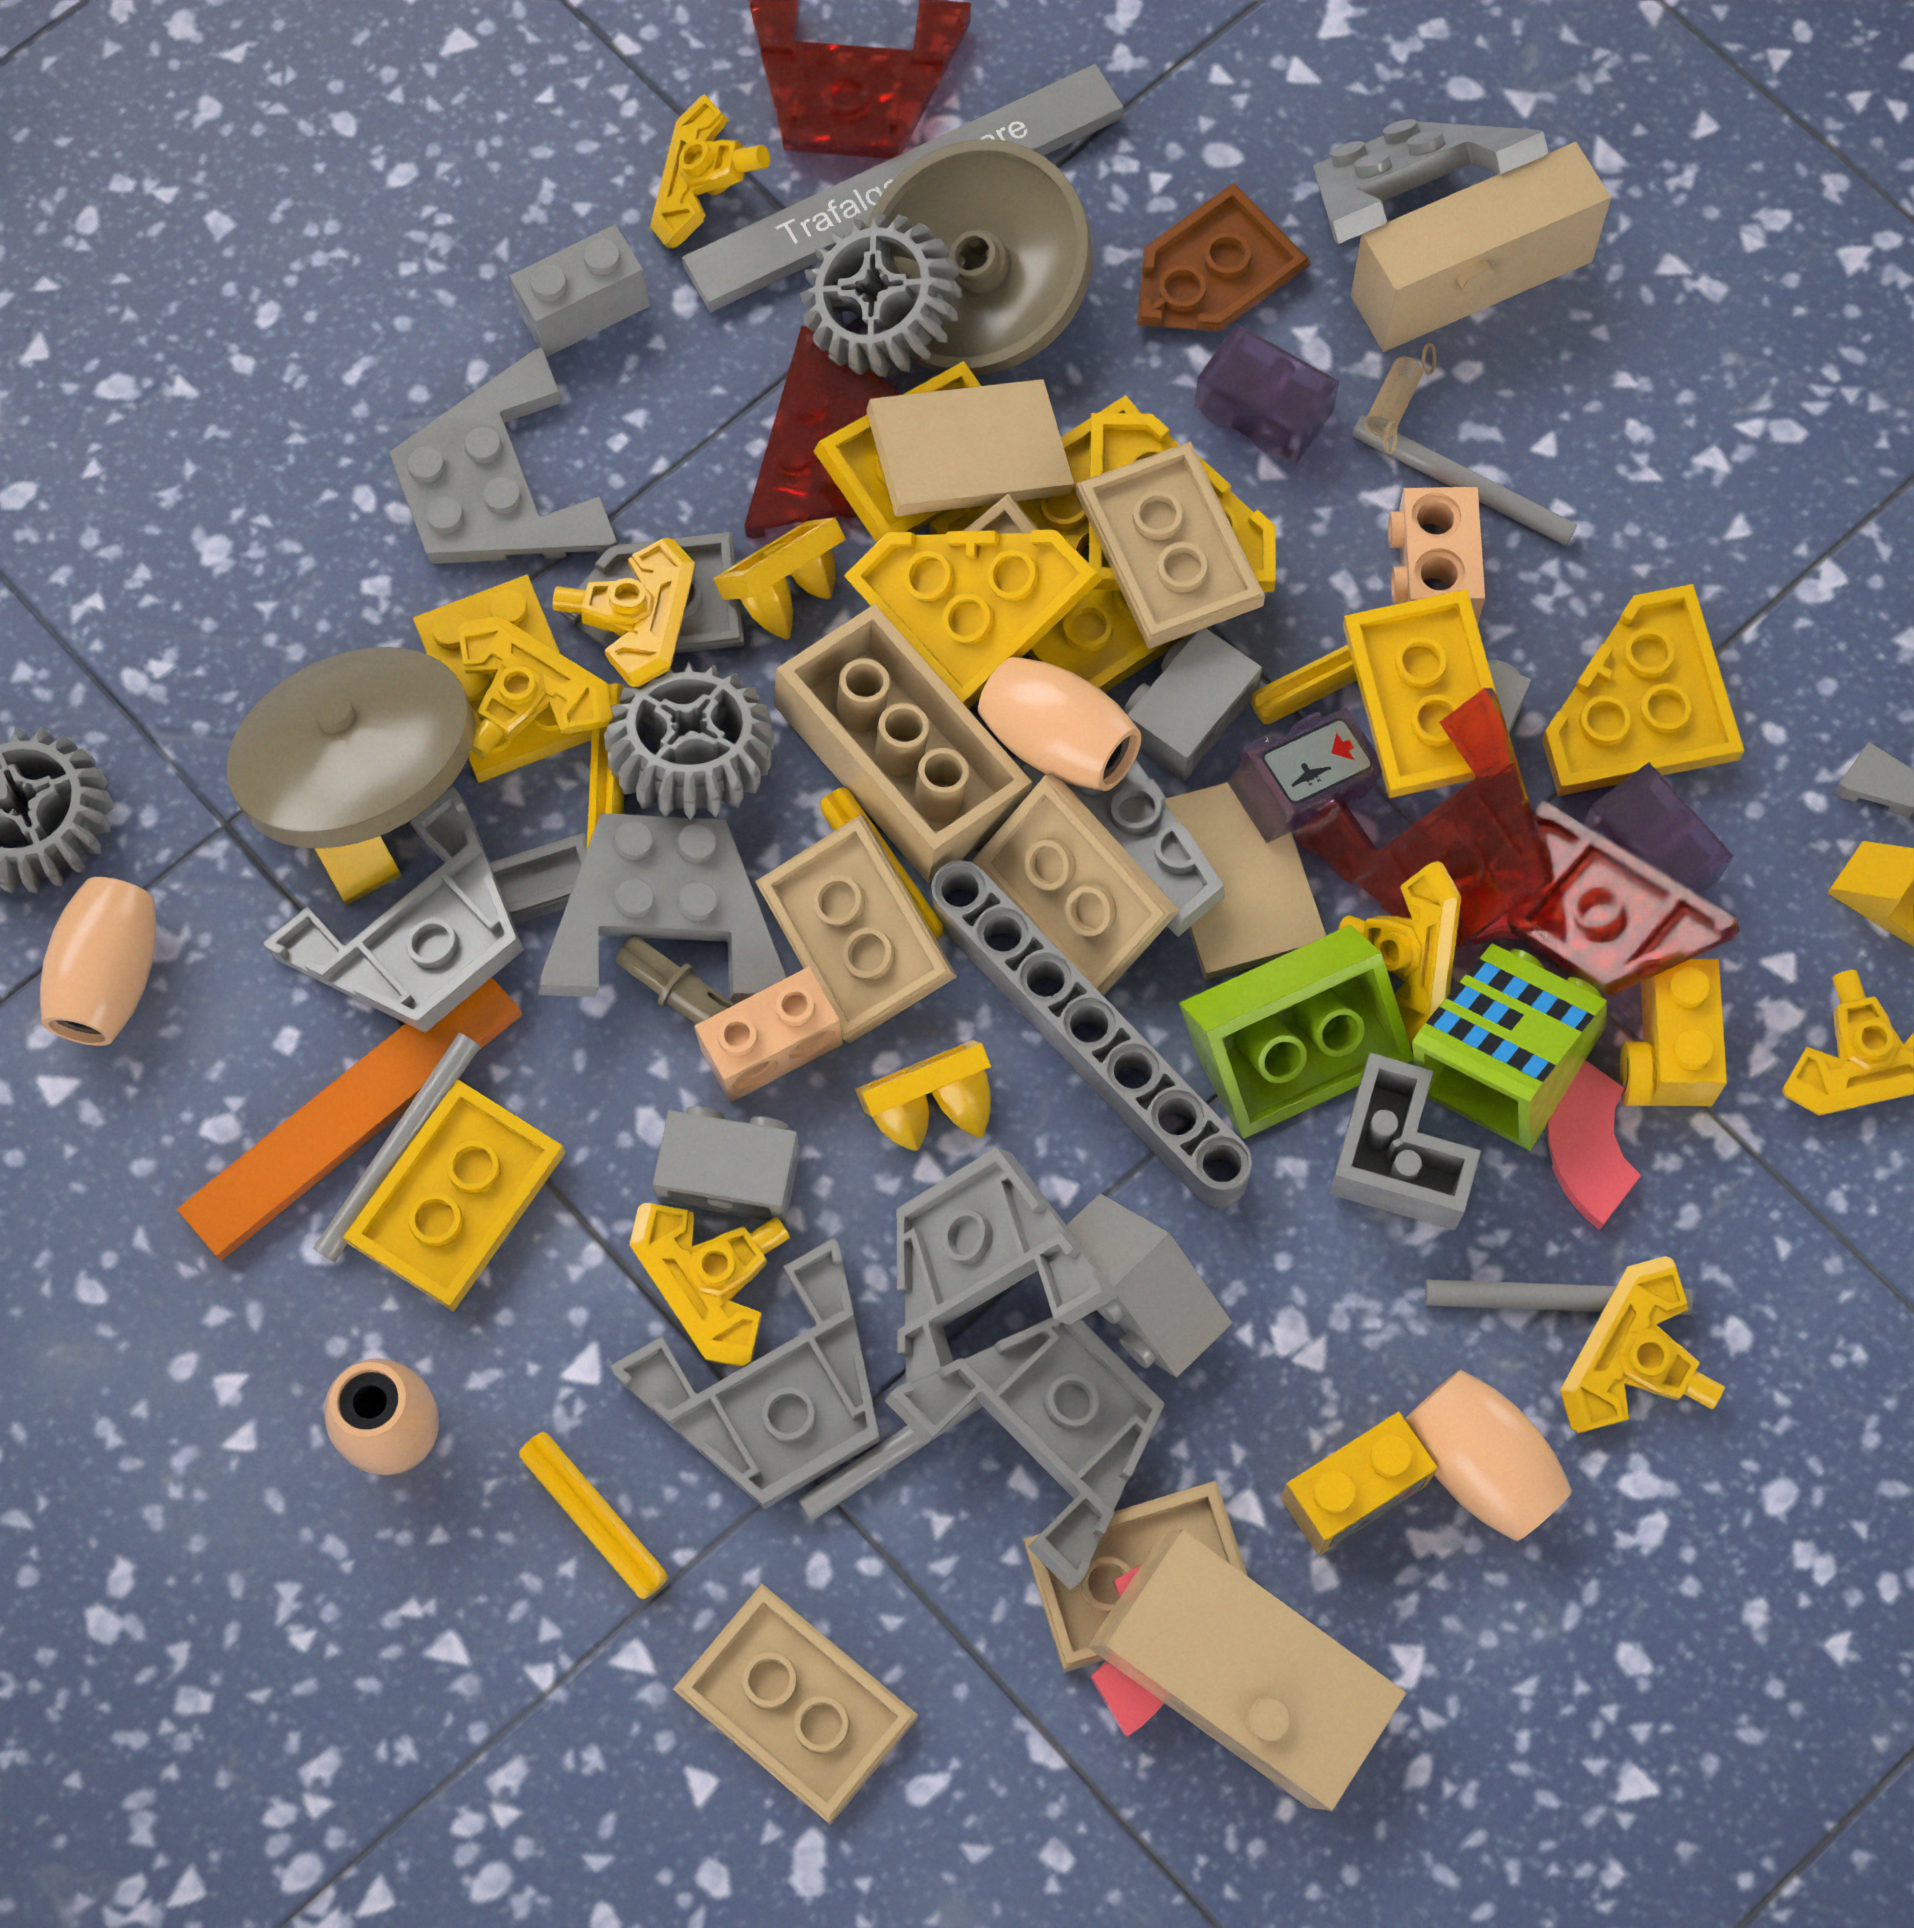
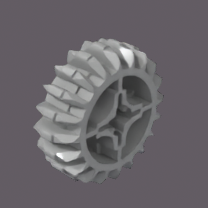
M875 213L870 228L862 220L853 218L852 234L847 237L840 231L832 230L833 242L836 245L829 252L826 249L815 248L816 257L822 264L820 268L804 270L805 278L814 287L800 293L802 303L810 309L803 315L805 325L811 331H815L812 336L815 344L822 351H828L829 358L838 366L844 367L849 363V367L856 374H862L863 376L871 367L878 376L887 378L892 362L901 371L910 372V356L915 353L923 360H930V350L926 345L932 339L937 342H947V334L940 326L942 322L958 321V313L949 303L962 298L961 288L953 281L960 275L958 273L959 270L954 261L950 258L948 259V247L941 239H933V233L926 225L918 223L913 227L912 222L900 214L891 223L885 215ZM894 257H905L918 262L921 278L910 279L906 274H900V271L894 266ZM853 311L856 316H862V320L868 325V335L848 331L843 321L842 312Z
M689 661L683 672L673 673L669 670L660 675L658 679H652L637 687V689L623 687L619 704L611 706L613 721L607 726V731L604 733L605 750L608 751V766L612 771V776L619 777V785L622 787L624 794L636 793V798L642 809L658 802L659 810L664 818L674 808L684 809V813L690 821L696 813V809L706 808L716 818L721 809V802H726L739 808L740 802L743 800V792L756 793L761 783V776L768 774L771 766V750L774 749V731L771 730V715L767 710V705L759 704V696L756 693L755 687L742 688V682L739 680L737 673L721 679L715 664L705 673H699L695 671ZM723 726L737 739L735 744L725 739V732L720 730ZM645 737L655 742V748L659 750L655 755L643 745L642 741Z
M15 727L11 742L4 743L0 738V840L4 845L16 840L30 843V846L21 848L0 847V887L3 891L10 892L11 894L21 881L29 892L37 894L41 880L45 877H48L53 885L62 887L63 875L61 871L71 866L73 871L84 873L85 865L80 856L84 852L101 854V845L93 835L111 832V823L106 815H104V813L114 809L113 799L107 791H104L108 787L107 777L101 769L95 767L96 761L91 753L83 748L77 750L78 747L73 739L65 734L55 740L50 731L40 727L30 740L25 730ZM44 773L58 776V778L52 780L49 776L41 779L30 780L23 776ZM22 794L28 801V807L30 811H28L27 813L32 822L31 827L25 820V814L23 812L25 806L21 799ZM61 820H63V822L60 824V826L54 831V828L56 827V825H57Z

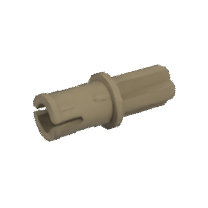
M638 936L630 937L620 948L615 960L619 966L660 995L657 1001L658 1005L663 1008L668 1005L694 1022L695 1025L735 1005L733 1001L716 992L705 984L703 980L692 973L694 970L692 965L685 963L681 967L677 966Z

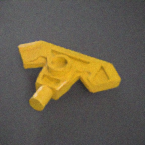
M706 94L700 96L675 123L650 224L652 231L667 248H675L681 245L705 221L703 218L706 214L699 202L698 195L705 192L710 195L721 194L729 186L743 181L745 172L766 169L770 164V154L764 145L745 148L739 141L735 140L713 141L729 120Z
M670 538L660 539L632 554V557L628 559V565L637 580L623 578L617 581L588 582L586 590L556 586L554 590L553 611L581 614L583 624L604 631L614 632L621 637L605 649V656L631 687H640L671 669L693 579L695 562L675 540Z
M501 616L465 621L457 627L465 673H496L477 711L481 723L475 729L471 749L477 756L486 758L502 736L508 740L513 739L550 705L561 734H572L604 728L613 721L608 685L605 681Z
M1439 861L1428 864L1400 887L1412 918L1376 916L1363 920L1347 915L1340 922L1338 929L1340 930L1348 925H1352L1381 951L1387 971L1405 981L1394 995L1411 1047L1412 1041L1419 1030L1450 993L1461 895L1444 864Z
M1847 970L1832 977L1840 1001V1005H1837L1833 1011L1838 1058L1806 1047L1782 1088L1784 1097L1821 1116L1913 1095L1914 1033L1904 1044L1902 1043L1878 999L1874 996L1866 998L1857 970Z
M643 1203L638 1207L629 1245L704 1359L737 1367H745L752 1363L762 1314L731 1300L767 1265L764 1255L790 1239L781 1221L776 1216L751 1233L743 1226L693 1246L694 1212L658 1204Z
M1664 1256L1628 1266L1559 1391L1570 1428L1577 1434L1629 1420L1625 1385L1674 1400H1679L1685 1394L1711 1410L1718 1403L1725 1386L1696 1371L1700 1362L1657 1325L1688 1310V1303L1673 1259Z

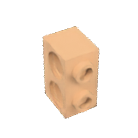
M1478 487L1404 488L1399 511H1390L1388 517L1389 548H1399L1400 567H1393L1391 574L1393 604L1468 589L1478 625L1485 601ZM1435 524L1441 527L1445 533L1430 534L1420 526ZM1439 579L1445 582L1449 588L1446 590H1434L1429 588L1423 581Z
M810 967L781 980L694 1026L701 1052L730 1103L843 1045L839 1018Z

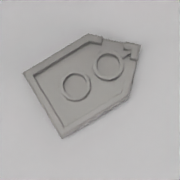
M732 532L674 538L673 540L695 562V570L675 653L744 646L740 599L723 600L712 579L736 564ZM657 541L610 546L595 563L596 568L577 589L586 590L588 582L617 581L623 578L637 580L628 565V559L632 557V554ZM556 611L606 648L621 638L614 632L604 631L583 624L581 614Z

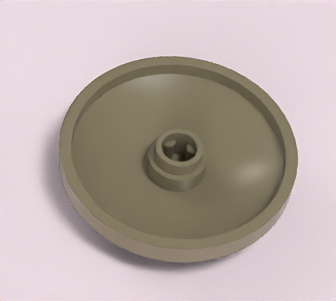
M974 139L957 142L930 152L907 167L892 181L877 201L866 224L870 228L875 213L885 215L891 223L900 214L907 217L912 222L913 227L918 223L926 225L933 233V239H941L948 247V259L950 258L954 261L960 274L953 281L961 288L962 298L949 303L957 311L958 321L942 322L940 327L947 334V342H937L932 339L926 345L930 350V360H923L917 353L910 356V359L919 365L941 373L964 361L974 376L992 374L1012 368L1034 357L1050 345L1070 323L1083 301L1091 278L1094 259L1093 232L1087 210L1079 194L1055 164L1036 151L1017 143L994 139ZM894 257V266L900 271V274H906L910 279L921 278L918 262L905 257Z
M396 647L364 648L337 654L313 663L286 678L269 691L251 709L235 733L229 749L226 768L229 787L249 823L263 835L280 843L303 848H332L373 839L402 826L421 814L453 784L462 771L472 749L475 733L473 710L457 676L449 667L430 655Z

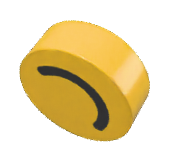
M1624 1042L1622 1045L1619 1063V1084L1624 1087L1621 1095L1623 1106L1648 1107L1654 1099L1656 1060L1653 1046L1649 1042Z

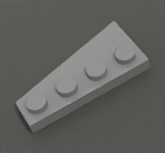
M1016 757L1014 762L1032 781V791L1045 774ZM1136 759L1124 778L1108 791L1088 789L1065 783L1180 910L1167 925L1175 935L1179 937L1224 899V884L1184 824L1178 823L1166 805V797L1154 779L1150 780Z

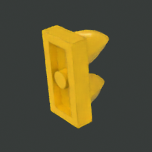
M836 518L805 521L712 579L723 600L740 599L751 617L765 630L787 640L790 639L793 624V605L786 576L790 575L806 592L825 600L831 599L836 579V561L832 548L846 540Z
M971 1040L855 1088L864 1113L873 1117L879 1129L890 1140L902 1147L916 1151L920 1149L929 1125V1106L926 1094L932 1092L941 1110L955 1125L977 1138L984 1136L991 1110L990 1086L985 1069L990 1068L991 1065L982 1043Z

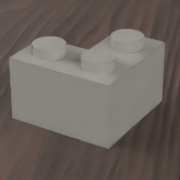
M1369 1053L1329 1194L1455 1231L1466 1209L1481 1150L1417 1132L1433 1070Z
M1102 1194L1095 1197L1067 1224V1227L1115 1288L1117 1298L1096 1310L1112 1324L1118 1323L1125 1332V1335L1119 1339L1121 1345L1142 1367L1147 1369L1154 1363L1177 1378L1232 1324L1230 1318L1169 1232Z

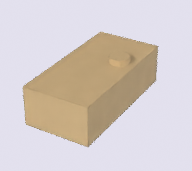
M1573 142L1550 152L1546 156L1504 174H1498L1361 234L1351 298L1382 351H1388L1593 262L1611 196L1578 143Z
M875 604L776 668L773 701L775 708L841 784L850 790L860 806L927 883L933 880L940 867L952 861L963 860L986 844L1031 791L1032 781Z
M1183 1529L1162 1533L1087 1646L1298 1801L1313 1809L1333 1811L1407 1693Z

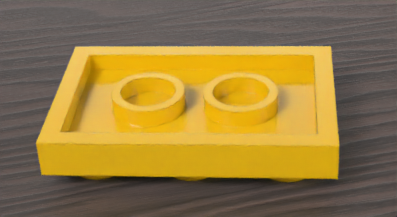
M962 361L903 395L978 387L981 385L967 364ZM868 415L820 440L814 449V453L876 543L887 532L914 533L949 511L943 510L895 516Z
M528 574L413 617L427 655L434 657L449 667L460 681L473 710L475 729L481 723L477 711L496 673H465L457 628L462 622L499 615L560 653ZM550 705L513 739L508 740L502 736L486 758H481L470 751L468 759L478 783L591 741L592 730L561 734Z
M1468 589L1344 616L1343 628L1389 798L1513 771L1516 762Z
M457 1079L343 1238L347 1244L454 1312L564 1157L566 1151L563 1145Z

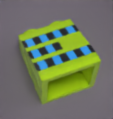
M1492 943L1427 1020L1412 1041L1414 1065L1433 1070L1426 1098L1531 1151L1582 1064L1606 1028L1607 1000L1601 997V994L1595 987L1582 979L1569 977L1565 980L1545 970L1542 963L1531 954L1519 949H1511L1509 952Z

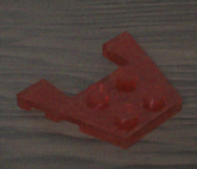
M748 0L783 151L892 159L901 155L971 24V3L919 0L914 47L912 50L796 41L801 0Z
M1483 688L1439 722L1474 772L1475 779L1382 849L1377 850L1345 801H1335L1292 834L1300 845L1308 851L1313 850L1333 865V870L1350 883H1356L1381 902V907L1388 913L1402 918L1412 917L1401 891V885L1428 864L1436 861L1443 863L1461 895L1455 952L1553 881L1499 699L1492 688Z

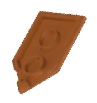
M1233 182L1144 247L1137 325L1221 332L1309 267L1311 260Z

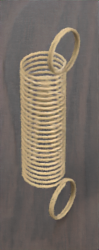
M1427 343L1423 349L1422 368L1416 360L1410 357H1399L1394 361L1365 420L1366 430L1371 435L1384 439V448L1387 454H1393L1395 451L1399 422L1424 371L1427 375H1432L1435 370L1436 350L1432 343ZM1429 346H1431L1433 355L1430 372L1425 366L1426 352ZM1393 435V445L1391 451H1389L1388 438Z

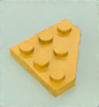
M1091 413L1090 478L1177 447L1179 444L1169 436L1170 429L1153 414ZM1198 456L1262 591L1274 592L1276 583L1275 525L1258 509L1253 512L1231 492V485ZM1089 523V564L1103 578L1093 590H1121Z
M1031 530V533L1001 534L997 531H947V534L915 535L912 532H887L844 575L871 606L875 604L967 709L980 699L988 679L1001 663L1011 657L1022 658L1103 579L1057 530Z
M1693 584L1633 595L1622 612L1619 621L1595 653L1560 711L1556 713L1546 728L1542 743L1558 796L1740 760L1744 752L1743 744Z

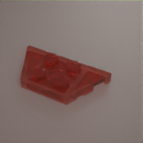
M801 325L744 524L745 535L748 538L765 537V529L797 522L802 524L805 521L839 516L846 518L857 517L858 515L814 453V449L820 440L867 415L866 409L870 399L902 395L869 370L864 374H856L849 367V363L838 366L829 358L828 350L822 351L815 344L812 337L815 331H811L807 326Z
M1542 801L1538 805L1534 817L1537 828L1530 851L1525 850L1519 872L1522 882L1520 888L1513 894L1506 921L1512 934L1599 990L1612 996L1734 939L1740 933L1738 921L1735 917L1547 802Z

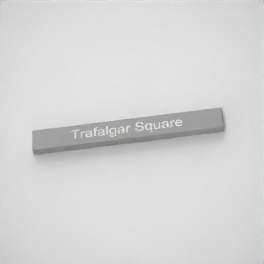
M1095 63L682 256L683 267L711 313L819 262L820 260L816 257L815 248L826 249L829 252L836 245L833 242L832 230L840 231L847 237L852 234L853 218L862 220L866 225L874 206L892 181L907 167L930 152L957 142L974 139H994L1020 144L1044 156L1123 119L1124 107Z

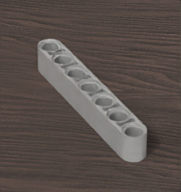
M963 860L952 861L940 867L934 875L931 889L933 911L942 922L943 931L1197 1199L1208 1206L1216 1208L1228 1207L1238 1202L1246 1192L1252 1166L1251 1154L1245 1143L981 868L972 862ZM955 890L970 891L976 896L973 903L963 907L952 906L945 901L946 896ZM1003 933L1012 935L1019 942L1015 948L1004 952L993 950L987 945V941L991 937ZM1049 978L1058 982L1062 989L1053 996L1042 997L1033 993L1029 986L1038 979ZM1082 1023H1093L1101 1027L1106 1034L1096 1042L1087 1043L1077 1039L1072 1031ZM1136 1068L1144 1072L1149 1081L1140 1088L1131 1089L1121 1085L1115 1076L1123 1069ZM1177 1113L1187 1117L1193 1124V1128L1186 1134L1173 1135L1163 1130L1159 1121L1168 1114ZM1220 1159L1232 1164L1237 1170L1238 1175L1228 1182H1218L1208 1177L1203 1167L1212 1160Z

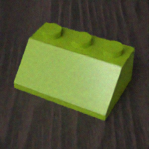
M1348 925L1179 1003L1196 1055L1236 1132L1242 1139L1359 1086L1369 1053L1405 1063L1414 1060L1382 953L1352 925Z

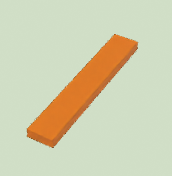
M491 977L426 1033L405 1023L179 1206L177 1211L221 1262L405 1112L459 1032L481 1046L480 1050L522 1016L520 1008Z

